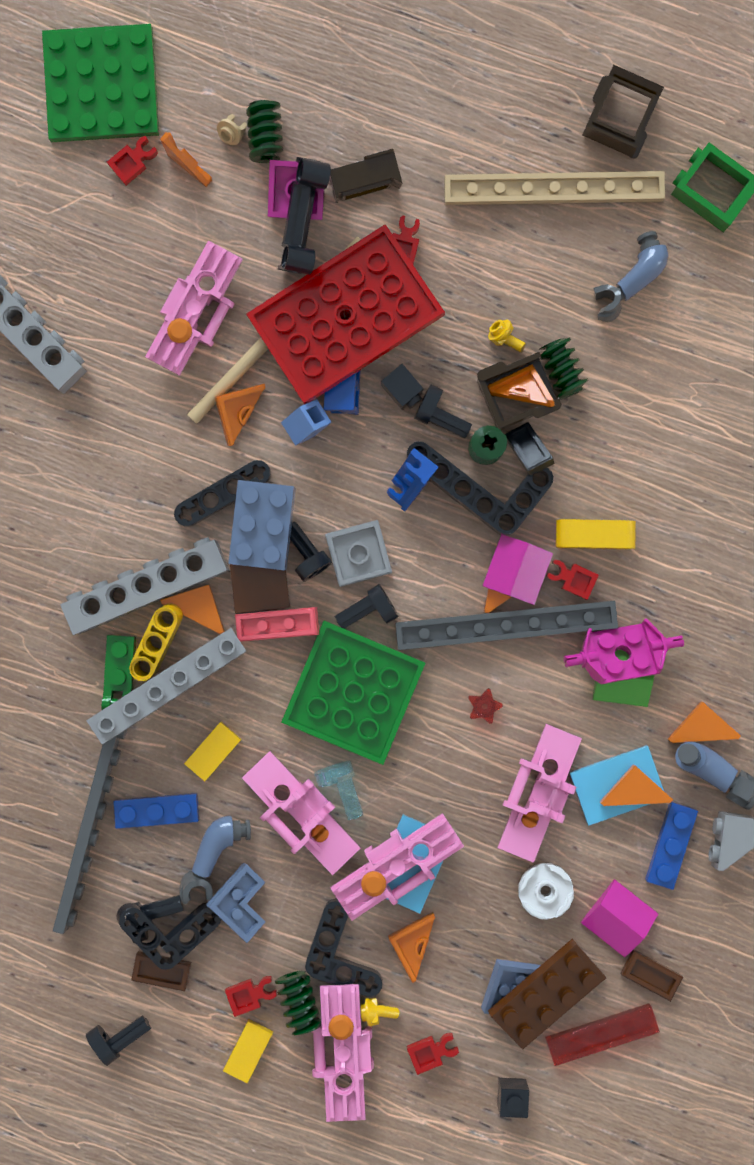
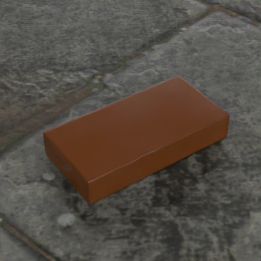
M634 949L620 973L623 977L670 1002L684 978L681 974Z
M138 951L131 981L185 992L192 962L181 960L173 968L163 970L157 967L144 952Z

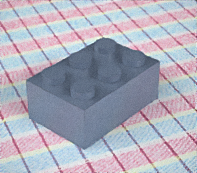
M238 480L228 564L287 570L296 492L294 486Z

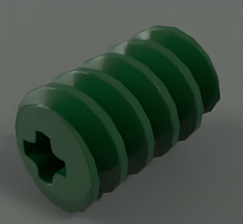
M253 101L249 103V107L246 109V114L249 117L247 126L250 128L248 130V138L251 139L248 142V146L252 150L249 153V158L256 163H270V160H280V157L276 156V154L283 152V147L275 145V143L281 142L283 137L282 135L275 134V132L282 130V125L274 123V121L280 120L281 114L273 111L281 108V105L276 101Z
M570 337L555 340L539 348V350H545L541 354V360H549L544 366L545 370H554L549 375V380H558L553 385V389L563 390L557 396L560 400L584 391L585 389L582 386L588 381V378H578L584 371L583 368H574V365L580 359L570 358L575 348L565 347L571 341Z
M487 425L480 427L475 431L469 442L468 451L470 457L481 465L494 464L507 448L506 435L495 426ZM485 441L486 444L491 443L493 446L491 449L488 447L483 448L482 444Z
M306 971L290 972L275 980V984H284V987L278 990L277 993L278 995L287 996L286 999L280 1002V1005L289 1006L290 1008L283 1012V1016L292 1017V1020L286 1023V1027L295 1028V1031L292 1032L294 1036L312 1032L321 1026V1019L316 1017L319 1014V1010L317 1007H314L316 999L314 996H310L313 993V987L307 985L310 982V976L305 974Z

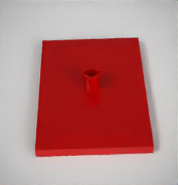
M384 224L313 270L310 275H305L246 313V315L305 405L445 316V311L386 224Z

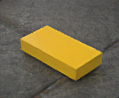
M221 721L184 764L205 782L242 739Z
M248 1019L224 1066L223 1072L248 1083L273 1031Z

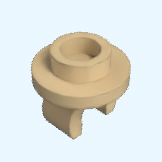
M233 114L229 115L227 119H222L217 124V132L220 139L229 145H237L242 140L247 126L245 122L241 126H237L234 123L235 115Z

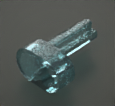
M351 761L340 762L314 773L318 787L337 784L348 820H354L364 815L352 780L355 773Z

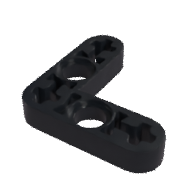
M337 898L331 899L324 907L306 959V972L309 976L332 985H348L354 983L356 971H360V978L368 980L370 976H373L377 986L372 985L370 989H367L366 983L358 980L359 994L368 997L376 996L382 989V977L377 970L335 956L348 914ZM336 905L340 906V912L344 913L343 916L338 915L335 921V926H340L339 929L332 925L323 924L324 921L330 923L332 912L328 910L329 908L334 909ZM322 932H332L335 936V941L331 945H323L319 940ZM319 950L331 952L330 955L324 953L322 964L325 968L320 967L318 971L314 970V965L310 962H316ZM342 966L350 968L352 976L345 981L340 980L336 975L337 969Z
M208 902L199 905L167 935L136 904H124L119 908L116 915L121 929L157 967L163 970L171 969L211 934L221 922V919L206 906ZM127 913L134 915L140 924L137 928L130 920L126 921L125 915ZM204 913L211 914L212 920H204ZM195 921L202 928L200 931L193 924ZM190 929L194 931L193 938L190 941H180V934L184 930ZM153 930L155 938L149 943H143L140 939L143 932ZM160 945L166 953L169 952L170 958H162L156 948Z

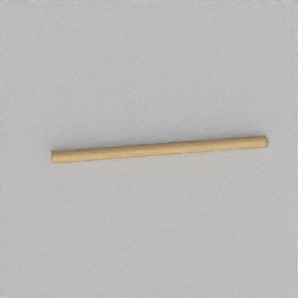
M356 237L344 250H346L353 244L357 243L361 239L359 237ZM261 337L187 414L196 424L216 405L215 396L226 394L268 350Z

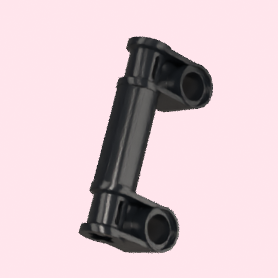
M297 157L296 180L292 181L282 242L284 250L278 270L310 275L315 264V250L306 248L314 197L316 189L325 190L327 188L331 167L328 163Z

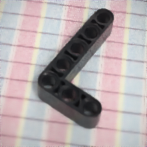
M417 441L412 443L407 450L406 459L414 448H419L426 452L427 458L434 464L445 466L448 470V476L445 479H438L433 474L429 481L499 535L507 536L514 533L553 483L554 476L549 468L539 472L546 477V484L543 487L535 485L533 475L529 476L527 474L504 504L428 444ZM465 482L468 484L470 492L467 496H459L455 492V485L457 483ZM517 495H527L530 500L528 508L518 507L516 504ZM487 499L491 503L489 513H481L477 509L478 500ZM501 516H509L512 519L513 526L510 530H503L499 526Z

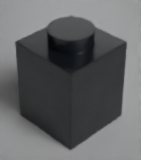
M400 364L381 381L383 389L401 410L406 406L411 409L422 400L420 395L423 393L424 388L403 364Z
M498 1077L497 1107L500 1117L528 1118L529 1087L526 1079Z

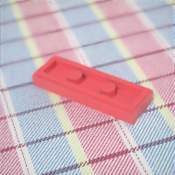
M317 607L235 614L237 638L240 642L320 635Z

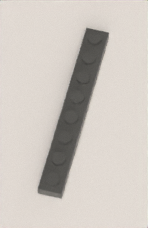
M605 601L396 622L395 625L398 650L584 632L588 631L589 628L592 631L618 628L616 602Z
M127 730L102 745L53 932L64 934L76 922L78 911L74 910L76 901L81 900L84 893L85 884L81 882L84 873H88L91 867L92 857H89L91 846L95 847L100 831L96 830L98 819L102 820L106 811L107 804L103 803L105 793H110L114 777L110 776L112 767L117 766L121 750L117 748L120 739L125 738Z

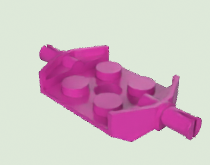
M647 618L641 624L592 632V629L589 628L584 639L582 652L574 655H565L564 663L566 668L581 665L582 668L585 667L592 679L600 684L660 674L668 649L684 647V639L682 635L670 638L664 637ZM615 651H625L629 659L625 661L618 659Z

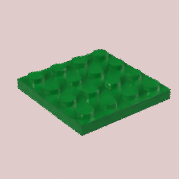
M151 24L42 30L48 139L51 143L159 136L154 40Z
M324 620L319 630L320 635H317L281 723L384 765L426 663Z

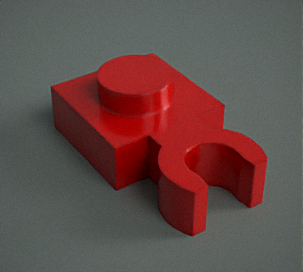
M146 136L141 137L137 141L134 150L126 145L107 161L108 166L125 186L147 169L143 164L144 160H152L158 154L155 147L150 151H143V147L149 143Z
M402 215L399 220L401 234L393 233L392 235L414 265L419 239L412 236L418 232L420 220L416 219L415 225L412 228H407L404 225L405 216Z
M553 560L552 564L557 565L560 572L556 576L547 573L546 577L552 581L563 580L564 583L561 589L588 600L599 575L574 563L570 570H568L562 561Z
M272 976L263 977L259 984L255 986L251 978L225 989L234 1017L260 1008L261 998L271 1000L277 996V990L268 992L264 989V985L272 982Z
M452 1033L444 1034L440 1041L436 1043L433 1036H429L407 1045V1051L417 1075L443 1065L442 1056L454 1057L459 1053L457 1046L451 1049L445 1046L448 1041L454 1039Z

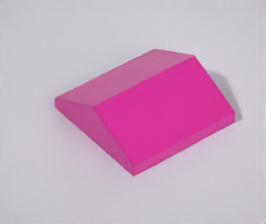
M270 160L268 217L287 218L292 181L296 180L298 167L296 161ZM316 189L311 215L312 220H323L325 192L323 189Z
M501 534L482 586L535 605L553 553Z
M614 879L581 923L623 957H626L645 939L658 913Z

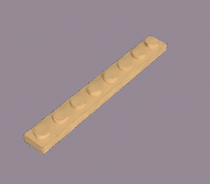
M665 171L445 175L444 198L445 205L663 202L665 199Z

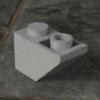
M719 811L718 818L715 817L713 821L712 831L715 834L714 845H711L709 848V861L715 869L724 871L754 848V817Z

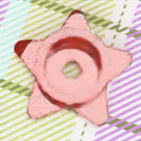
M487 688L480 696L470 695L468 697L473 706L470 719L482 717L489 724H492L494 712L503 707L502 703L493 699L490 688ZM483 704L487 705L486 709L482 708Z

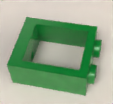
M708 142L703 150L698 147L688 162L692 166L686 172L682 169L672 182L676 188L671 195L724 233L754 194V174ZM705 158L744 186L725 213L686 185Z

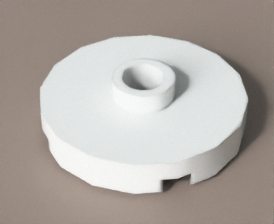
M539 863L530 867L522 875L518 884V896L522 906L530 915L539 919H551L563 915L570 908L574 898L573 884L569 875L561 867L552 863ZM543 886L550 887V892L546 895L541 893Z

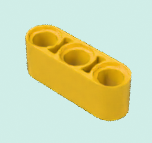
M556 520V548L635 549L636 521Z
M172 603L166 604L153 614L130 663L129 670L134 679L147 681L158 672L182 622L183 614L177 605ZM163 611H168L173 615V624L164 622L162 619ZM151 636L160 638L162 641L161 648H155L151 644ZM143 660L149 663V673L143 672L140 669V661Z

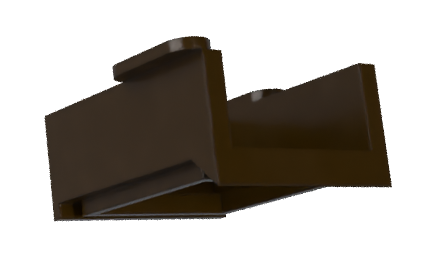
M613 64L609 76H603L593 96V102L596 105L582 136L621 152L632 159L637 158L647 138L646 126L664 86ZM613 82L651 98L634 137L597 121V117Z
M394 149L367 155L363 161L331 169L329 179L335 203H338L339 198L345 201L388 189L391 185L400 189L403 184Z
M540 352L509 365L498 362L477 373V383L498 429L503 430L533 416L540 418L561 408V401L559 398L556 399L541 364ZM533 364L552 396L555 406L540 405L504 421L494 396L490 394L487 386Z

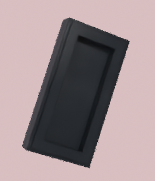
M529 422L505 434L508 444L529 476L555 464L552 455Z

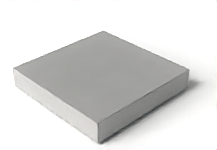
M378 520L325 534L339 587L392 573Z

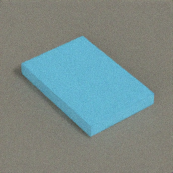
M647 745L569 772L573 786L577 787L575 791L588 826L649 805L603 806L600 803L601 799L633 764L664 791Z
M402 814L396 829L399 830L404 839L425 824ZM418 844L413 848L412 852L418 857L423 856L425 858L428 856L429 849L424 844ZM443 861L434 866L433 868H431L435 877L437 876ZM415 865L388 883L389 887L393 890L422 869L419 865ZM428 879L399 898L397 904L420 914L435 879L432 881Z

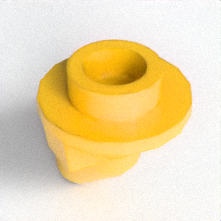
M498 320L489 328L488 338L496 346H502L504 343L520 353L526 346L525 342L511 335L514 327L510 320Z
M366 998L365 1004L360 1006L362 1021H367L369 1027L378 1025L379 1017L397 1019L400 1014L399 1009L396 1007L378 1005L377 998Z

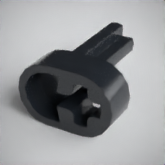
M430 384L414 419L426 425L428 422H431L466 439L472 424L436 407L443 390Z
M295 521L292 522L290 540L305 558V561L295 569V572L303 582H306L327 569L332 564V561L324 551L319 552Z
M378 584L367 591L368 596L334 617L340 627L345 629L375 610H378L386 624L398 618L399 615L381 585Z
M180 895L141 905L140 902L133 903L139 906L151 920L184 911ZM129 913L125 915L126 920H130L136 928L140 925L134 915ZM148 930L141 935V941L148 940Z
M142 1015L111 1038L100 1025H97L86 1033V1039L102 1063L108 1066L120 1057L119 1052L148 1032L152 1027L149 1025L147 1018H144Z

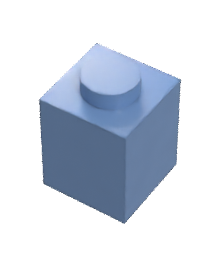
M317 399L298 407L281 422L295 446L313 438L332 423Z

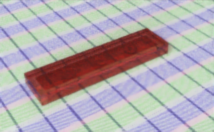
M648 1003L545 1038L554 1066H558L659 1033L660 1031L652 1006Z

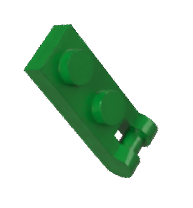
M107 635L102 710L119 700L113 699L114 691H123L122 697L133 691L134 678L130 674L129 667L135 655L136 636Z

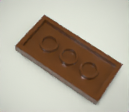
M572 938L490 1008L488 1012L494 1021L523 1050L604 981L606 976Z

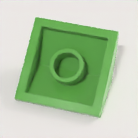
M615 651L618 659L623 661L629 659L625 651ZM654 675L607 684H600L595 681L592 700L648 707Z

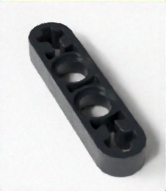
M255 460L177 505L174 510L175 520L185 527L196 525L236 501V494H231L227 490V484L230 480L246 481L240 474L245 472L248 477L254 473L253 468L258 466L260 469L265 468L266 471L263 472L264 478L259 480L257 477H254L249 481L267 483L271 477L270 467L262 460ZM208 493H215L219 498V502L214 508H207L204 505L203 500ZM198 499L199 506L205 513L201 515L200 511L197 510L192 513L191 521L181 519L180 516L183 515L182 509L186 507L188 510H192L197 507L193 502Z

